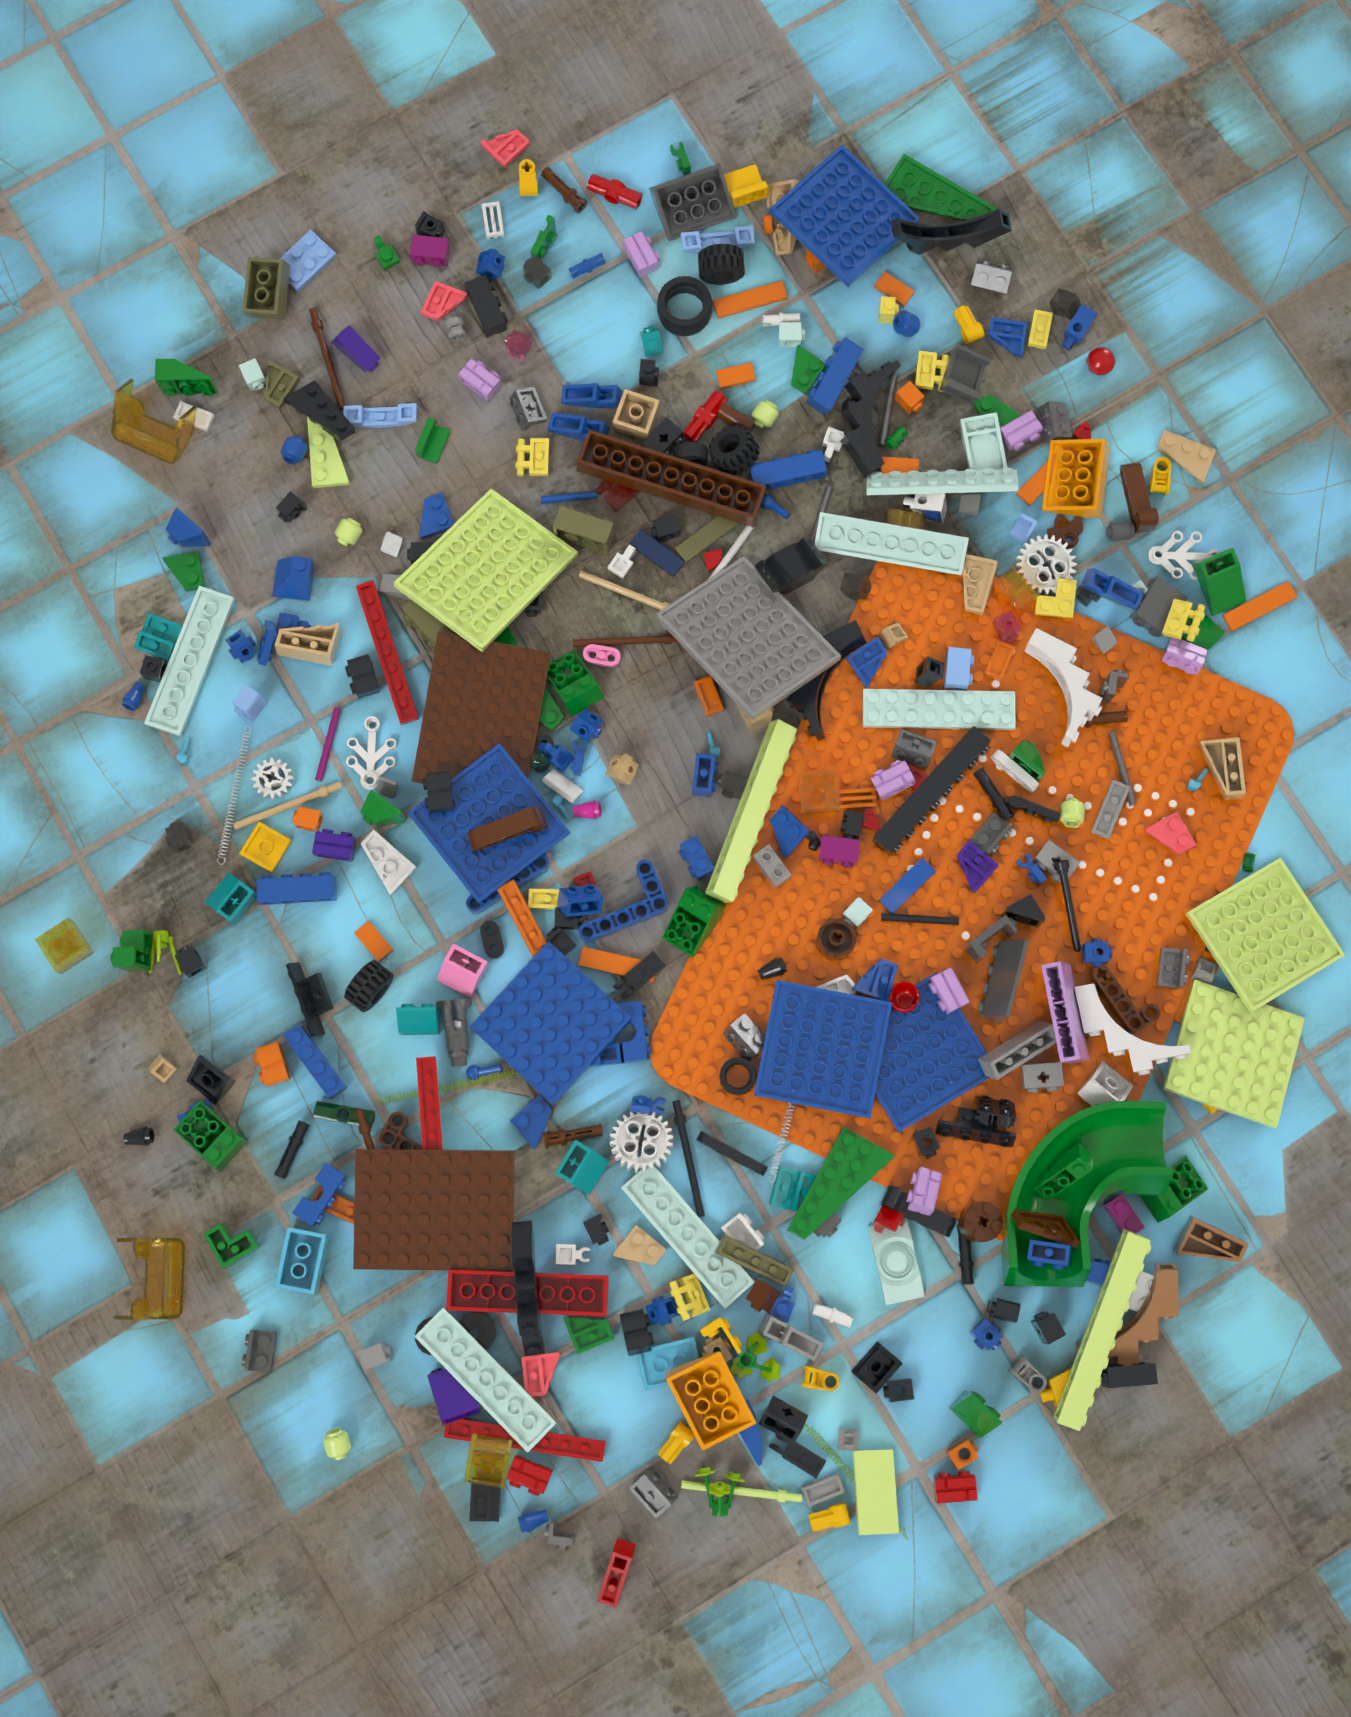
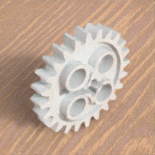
M1047 534L1043 536V539L1038 535L1036 542L1031 538L1029 544L1024 543V549L1018 551L1022 556L1016 557V560L1020 562L1015 565L1016 568H1020L1016 575H1022L1019 582L1026 581L1024 588L1030 585V592L1037 589V595L1044 591L1045 596L1048 595L1049 591L1054 595L1058 578L1074 579L1071 575H1074L1076 571L1072 568L1077 563L1072 562V560L1076 556H1070L1073 549H1066L1068 543L1062 545L1061 538L1055 541L1054 535L1048 539ZM1045 549H1050L1053 556H1047ZM1029 558H1034L1037 561V565H1031ZM1043 563H1044V564L1048 563L1049 566H1048V567H1047V566H1046V567H1043L1042 564H1043ZM1055 565H1060L1062 572H1057ZM1039 574H1044L1047 578V581H1041L1039 579Z
M630 1112L629 1118L623 1115V1122L617 1120L619 1127H612L613 1132L616 1134H610V1139L613 1140L610 1142V1147H614L611 1152L612 1154H617L615 1160H621V1166L628 1164V1171L635 1167V1173L639 1171V1168H642L643 1172L646 1173L647 1167L651 1171H654L653 1165L660 1168V1160L667 1162L665 1155H671L669 1149L673 1148V1143H671L673 1136L669 1135L672 1133V1129L667 1128L668 1122L662 1123V1116L656 1119V1112H653L651 1116L638 1112L637 1115H634L633 1112ZM646 1125L644 1131L645 1141L642 1142L641 1156L637 1157L639 1151V1141L641 1140L642 1126ZM636 1127L639 1130L637 1133H630L629 1129ZM651 1130L658 1132L656 1136L648 1135ZM628 1146L635 1147V1150L632 1152H627L625 1149ZM647 1149L655 1151L652 1155L644 1153Z

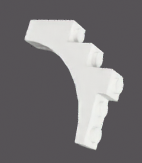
M1036 628L1024 652L1041 662L1052 673L1063 691L1067 704L1068 721L1066 733L1061 744L1069 747L1071 741L1075 743L1080 734L1077 731L1079 726L1083 728L1087 720L1091 722L1094 715L1098 717L1103 707L1100 705L1103 698L1086 690L1090 683L1087 680L1090 673L1073 665L1077 658L1074 655L1077 648Z
M1094 983L1074 987L1084 1034L1094 1037L1101 1035V1031H1104L1108 1052L1110 1054L1113 1053L1114 1056L1126 1054L1125 1051L1129 1050L1133 1072H1138L1139 1076L1150 1074V1070L1154 1069L1152 1061L1161 1064L1168 1062V1058L1176 1057V1060L1187 1059L1188 1054H1192L1190 1045H1156L1129 1034L1116 1024L1107 1013L1100 1001Z

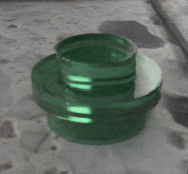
M538 750L532 755V765L538 769H543L547 764V755L544 754L543 750Z

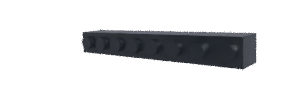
M973 726L875 834L872 842L888 856L892 852L896 854L903 846L901 842L905 838L908 840L915 833L914 827L917 824L921 826L928 818L926 814L930 810L934 812L940 805L938 801L941 797L944 796L946 798L953 790L951 786L955 782L959 784L966 776L963 773L967 769L971 770L977 764L976 758L980 754L984 756L990 749L988 745L991 740Z

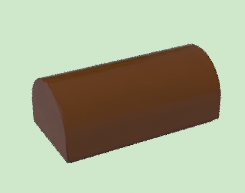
M725 403L722 404L716 418L729 426H744L750 433L755 428L753 420Z

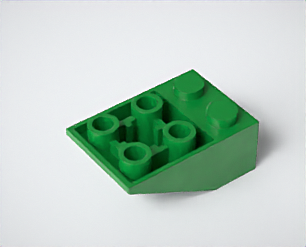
M155 359V381L163 394L167 396H175L176 394L211 396L218 394L211 376L176 359Z
M1234 548L1225 549L1192 563L1212 616L1246 602L1241 567Z
M575 650L549 663L547 678L571 717L604 699L598 683Z
M697 886L685 888L662 938L693 958L719 922L726 905L706 895L705 891Z
M201 1100L173 1129L213 1168L222 1171L248 1142Z
M1187 1156L1169 1166L1173 1167L1174 1175L1165 1195L1139 1194L1157 1223L1173 1216L1208 1190Z
M965 1390L949 1407L980 1438L1003 1423L999 1419L1001 1415L993 1407L985 1406L986 1400L973 1391L968 1392Z

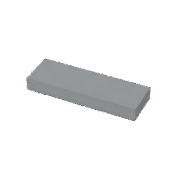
M1112 780L1092 828V834L1110 839L1131 786Z

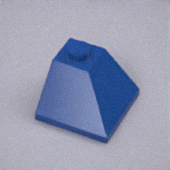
M178 508L174 510L165 529L169 534L167 538L174 545L178 543L185 548L205 547L212 544L205 532Z
M292 556L277 560L272 597L310 601L315 568L312 559Z

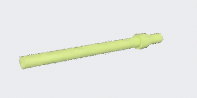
M682 1480L681 1489L707 1491L705 1483ZM735 1486L733 1495L776 1499L777 1502L784 1503L786 1501L802 1502V1494L788 1493L787 1490L778 1489V1491Z

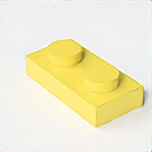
M1034 310L1027 346L1046 349L1053 313Z
M529 889V909L555 910V907H558L559 889Z

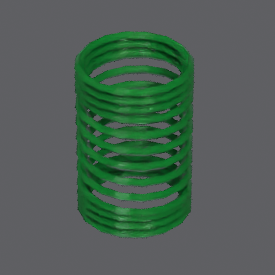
M1244 854L1242 871L1253 872L1252 867L1255 863V854Z

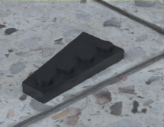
M316 381L284 397L286 404L295 407L296 411L300 414H305L309 417L310 421L319 424L324 431L337 440L342 441L356 433L353 425Z

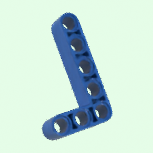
M546 854L525 868L530 872L528 877L522 878L518 874L512 878L519 889L549 870L550 863ZM540 859L546 861L545 866L542 868L536 866V862ZM497 890V895L494 898H486L480 903L478 908L473 909L470 905L475 899L470 895L466 900V906L471 913L479 914L501 901L502 898Z
M641 860L636 866L637 875L647 899L581 925L578 932L583 942H594L662 915L667 911V898L654 866L649 860ZM642 866L650 867L649 873H641L640 868ZM655 883L658 887L655 891H649L647 889L648 884ZM660 900L664 902L665 906L662 909H656L654 903ZM642 907L647 910V913L644 916H638L636 910ZM621 915H627L629 920L626 923H620L618 918ZM603 922H609L611 927L608 930H602L600 925ZM591 929L593 934L591 937L586 938L582 935L583 931Z

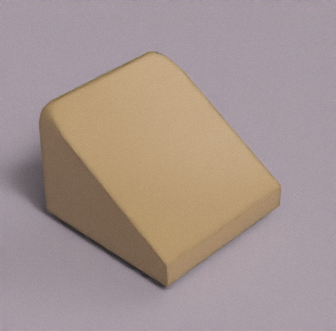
M899 622L885 627L879 634L888 649L908 639Z
M161 1054L148 1067V1071L164 1084L177 1070Z

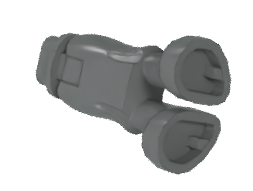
M472 998L454 999L457 1020H453V1000L436 1002V1007L442 1012L444 1018L443 1026L446 1035V1049L449 1054L448 1058H451L452 1067L467 1065L466 1056H469V1037L466 1013L467 1009L472 1006Z

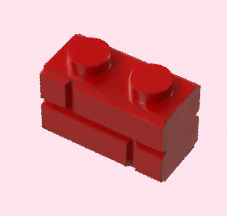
M515 1455L506 1479L510 1480L509 1484L511 1486L520 1488L522 1485L529 1488L527 1492L539 1496L540 1493H545L553 1469Z
M958 1471V1475L950 1476V1472L938 1473V1477H933L935 1502L937 1504L978 1500L976 1477L974 1474H970V1471Z

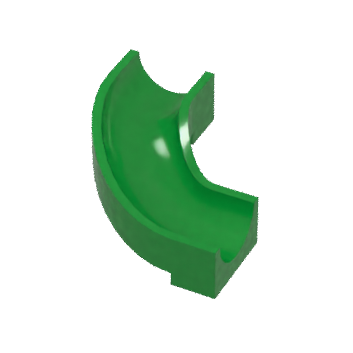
M1114 1101L1094 1105L1065 1119L1038 1143L1019 1172L1005 1213L1003 1244L1001 1247L1004 1286L1084 1287L1091 1270L1088 1222L1099 1204L1109 1195L1119 1190H1124L1125 1194L1165 1195L1174 1175L1173 1167L1166 1166L1163 1150V1122L1166 1101ZM1080 1143L1093 1155V1170L1047 1201L1034 1190V1187L1065 1152ZM1014 1209L1059 1215L1065 1218L1080 1241L1077 1248H1072L1070 1267H1065V1270L1053 1269L1051 1264L1038 1267L1033 1266V1262L1027 1260L1030 1240L1057 1244L1063 1243L1019 1229L1011 1217Z

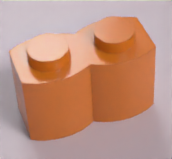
M279 1042L255 1049L254 1060L256 1065L261 1067L262 1072L259 1073L262 1084L265 1083L267 1087H271L291 1080Z

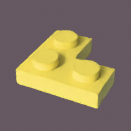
M1058 578L1055 597L1037 595L1034 615L1072 619L1077 580Z

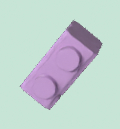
M643 231L623 240V248L640 278L658 270L660 262L657 251L653 252L651 248L652 242L649 236L645 237Z
M470 359L458 374L460 382L487 402L493 398L502 386L501 377L495 371L489 372L486 366L479 360L476 362Z
M1029 411L1000 428L1002 441L1009 452L1013 449L1018 451L1025 446L1024 443L1027 441L1033 442L1041 436L1043 427L1033 411Z
M1171 637L1165 647L1161 661L1167 663L1168 666L1182 669L1188 674L1197 675L1203 666L1207 649Z
M897 760L890 765L889 769L885 771L880 769L871 777L882 801L916 784L905 760L902 762Z
M952 967L929 979L931 982L928 984L933 994H937L939 998L937 1002L942 1012L946 1011L947 1014H950L970 1003Z
M919 1167L916 1173H912L910 1184H913L912 1190L908 1191L906 1202H909L908 1210L920 1212L928 1216L933 1213L941 1182V1173L933 1170L930 1171V1169Z

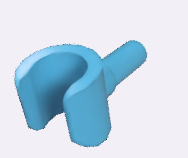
M707 732L710 747L709 755H715V758H719L720 747L714 746L712 733Z
M187 738L181 752L176 756L178 763L186 766L190 760V757L186 755L190 739Z
M1204 768L1197 780L1191 778L1187 789L1194 792L1197 791L1208 770Z
M556 794L552 799V804L568 820L571 817L561 805L565 799L561 795Z

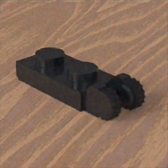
M1014 795L1007 800L1010 808L1014 810L1021 808L1025 814L1033 817L1036 814L1042 817L1041 820L1050 824L1053 822L1057 823L1061 815L1059 812Z
M652 951L626 973L624 978L617 982L613 988L615 990L620 989L627 981L631 984L632 987L621 995L624 1000L635 990H639L665 968L666 965Z
M776 1434L777 1439L788 1444L787 1448L783 1451L779 1446L770 1443L769 1447L782 1455V1458L817 1479L826 1460L795 1441L793 1444Z

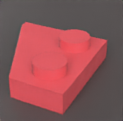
M514 130L505 135H498L496 139L490 141L482 140L480 145L498 163L506 168L530 146V141L519 130Z
M435 281L421 310V315L439 322L466 300L468 294Z
M1177 812L1144 829L1147 835L1150 834L1159 843L1168 846L1177 855L1196 846Z
M560 1352L521 1357L524 1388L531 1397L546 1395L560 1357Z

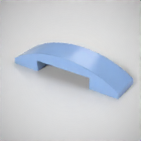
M752 226L735 227L734 231L699 234V231L680 234L683 251L689 253H699L703 248L714 244H733L741 249L755 244Z
M398 404V407L363 408L362 405L344 406L343 415L355 427H397L417 422V404Z

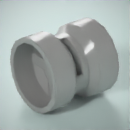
M453 317L445 321L446 329L449 330L448 338L450 342H460L466 339L467 336L463 329L464 323L461 317Z

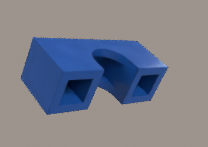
M641 1001L618 1003L633 1018L629 1024L636 1029L634 1039L622 1042L624 1063L648 1061L647 1056L651 1055L650 1044H646L645 1036H649L648 1024L644 1025L643 1017H647L646 1006H642Z
M325 1163L314 1179L323 1187L322 1197L317 1201H312L303 1196L292 1214L310 1226L320 1225L325 1218L323 1213L327 1207L331 1208L337 1199L335 1195L338 1190L342 1191L348 1182L346 1181L348 1176L330 1164Z

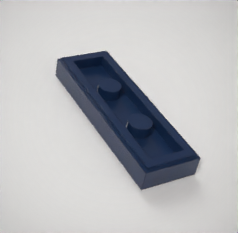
M642 529L629 542V545L636 548L638 552L672 577L685 564L684 560Z

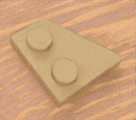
M636 1225L612 1255L655 1266L667 1249Z

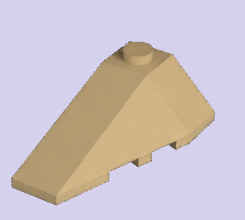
M792 179L768 184L767 208L770 209L800 181ZM771 215L776 255L792 254L797 238Z

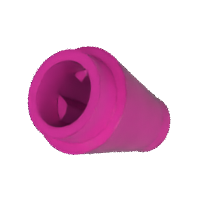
M595 800L573 806L574 817L588 819L601 817L600 802H595Z

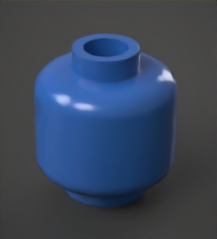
M906 310L900 311L893 319V329L900 335L912 337L920 329V319Z
M288 437L280 452L284 461L295 465L303 461L308 447L302 437Z

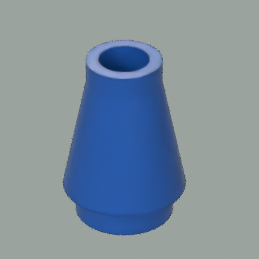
M135 682L133 687L122 698V706L128 710L136 711L140 707L146 687L139 682Z
M546 1510L522 1513V1516L517 1517L522 1533H529L549 1521Z

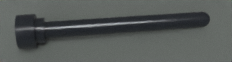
M1060 860L1053 862L1054 870L1060 875L1073 949L1075 952H1079L1081 944L1067 875L1070 864L1069 860Z

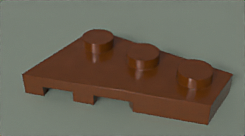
M1016 1209L1011 1214L1016 1226L1021 1230L1075 1248L1080 1244L1079 1239L1063 1216Z

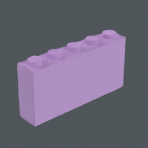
M1061 961L1041 965L1060 1062L1073 1064L1090 1060L1074 988L1071 965Z

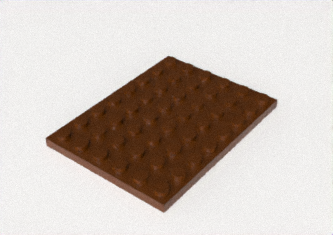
M438 631L411 782L423 784V778H426V773L449 771L450 779H453L499 743L529 780L551 652L492 642L481 652L460 635Z
M355 1149L353 1269L513 1271L512 1222H514L515 1150Z

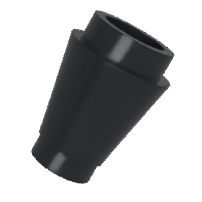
M782 957L778 959L774 958L757 971L761 980L782 976L788 970Z
M145 1126L124 1133L125 1145L149 1146L155 1140L154 1130L151 1127Z

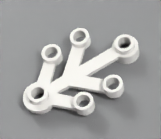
M1175 531L1162 547L1154 546L1150 549L1148 553L1150 562L1156 565L1161 564L1170 573L1172 579H1180L1183 571L1181 568H1175L1168 560H1175L1189 574L1190 579L1194 581L1198 579L1192 575L1194 569L1187 560L1199 561L1219 552L1215 549L1210 550L1208 553L1187 552L1202 539L1201 533L1197 531L1193 532L1176 552L1167 551L1175 543H1179L1183 539V534L1180 531ZM1174 535H1179L1180 540H1176L1174 538ZM1193 535H1197L1199 540H1194ZM1155 552H1159L1161 557H1156ZM1174 571H1178L1180 575L1178 577L1175 576Z
M370 716L364 722L365 728L368 731L367 752L355 737H351L347 741L348 747L355 750L367 763V770L358 764L355 756H349L346 759L347 765L361 776V785L367 790L377 788L379 776L396 766L395 759L389 756L375 770V763L389 750H395L397 747L395 739L388 738L385 744L375 752L376 732L380 729L381 725L378 718ZM376 723V727L370 728V724ZM356 741V745L350 746V742ZM389 742H394L393 747H388ZM351 759H355L356 762L355 764L350 765L349 761ZM388 760H393L391 766L387 765ZM369 778L374 779L373 783L368 784L367 780Z

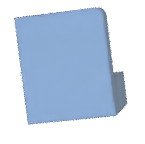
M1021 513L1009 536L1022 543H1027L1038 521Z

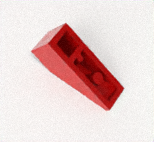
M619 1538L616 1539L597 1602L617 1607L636 1544Z

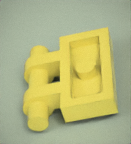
M919 351L915 386L918 389L933 390L935 383L939 385L938 391H940L949 355H942V360H937V353ZM936 368L941 369L940 376L935 375Z
M530 438V445H525V439H518V445L516 446L517 461L515 462L517 476H524L525 469H529L530 476H548L549 438ZM526 453H530V461H525Z
M1174 599L1162 635L1181 640L1183 633L1188 634L1187 640L1193 642L1195 636L1200 631L1199 625L1205 616V606L1199 604L1197 610L1193 611V603ZM1188 618L1193 619L1190 626L1186 625Z
M695 1274L678 1279L680 1288L676 1280L669 1283L672 1290L670 1291L671 1296H674L678 1307L676 1310L681 1315L683 1321L690 1319L688 1310L692 1317L710 1311L699 1278ZM681 1293H683V1295H684V1297H685V1300H686V1303H687L686 1305H685V1302H684V1300H683V1297H682V1294H681Z

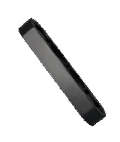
M700 1131L696 1139L705 1146L761 1176H764L768 1169L762 1163Z

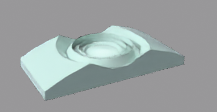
M997 412L960 419L962 442L966 452L968 469L981 471L986 468L994 470L1008 468Z
M904 1219L903 1227L899 1226L896 1232L884 1228L881 1234L874 1231V1225L868 1226L885 1305L925 1297L907 1219Z

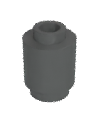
M1129 521L1110 522L1109 526L1106 527L1107 538H1110L1111 541L1133 538L1135 536L1134 523H1129Z

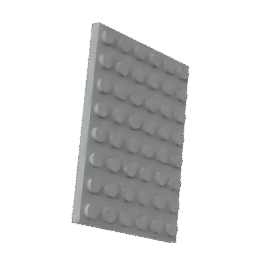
M744 556L656 614V619L752 720L841 660V655L779 592H772L757 569Z

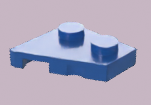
M991 317L988 338L1015 356L1022 358L1027 322Z
M878 959L852 987V990L877 1000L888 1001L898 965L884 959Z
M539 1095L510 1120L534 1150L538 1146L552 1109Z

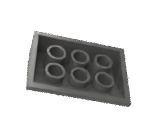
M720 163L649 187L654 206L668 241L680 238L681 233L700 231L737 217Z
M1000 941L998 945H994L991 954L994 957L993 964L989 963L987 975L990 976L988 983L984 982L982 993L985 994L984 999L979 1001L977 1012L980 1013L979 1018L1002 1024L1010 1017L1029 941Z

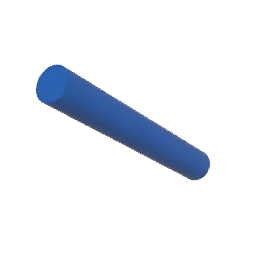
M596 491L541 496V503L597 498Z

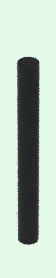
M881 913V921L959 925L958 917Z

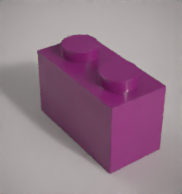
M412 235L410 248L412 263L418 266L426 264L438 268L442 266L448 267L450 253L449 238Z
M822 835L818 861H821L823 865L833 866L836 863L841 864V867L853 868L858 863L860 840Z
M1123 1194L1116 1195L1102 1205L1120 1234H1122L1123 1229L1138 1233L1145 1228Z

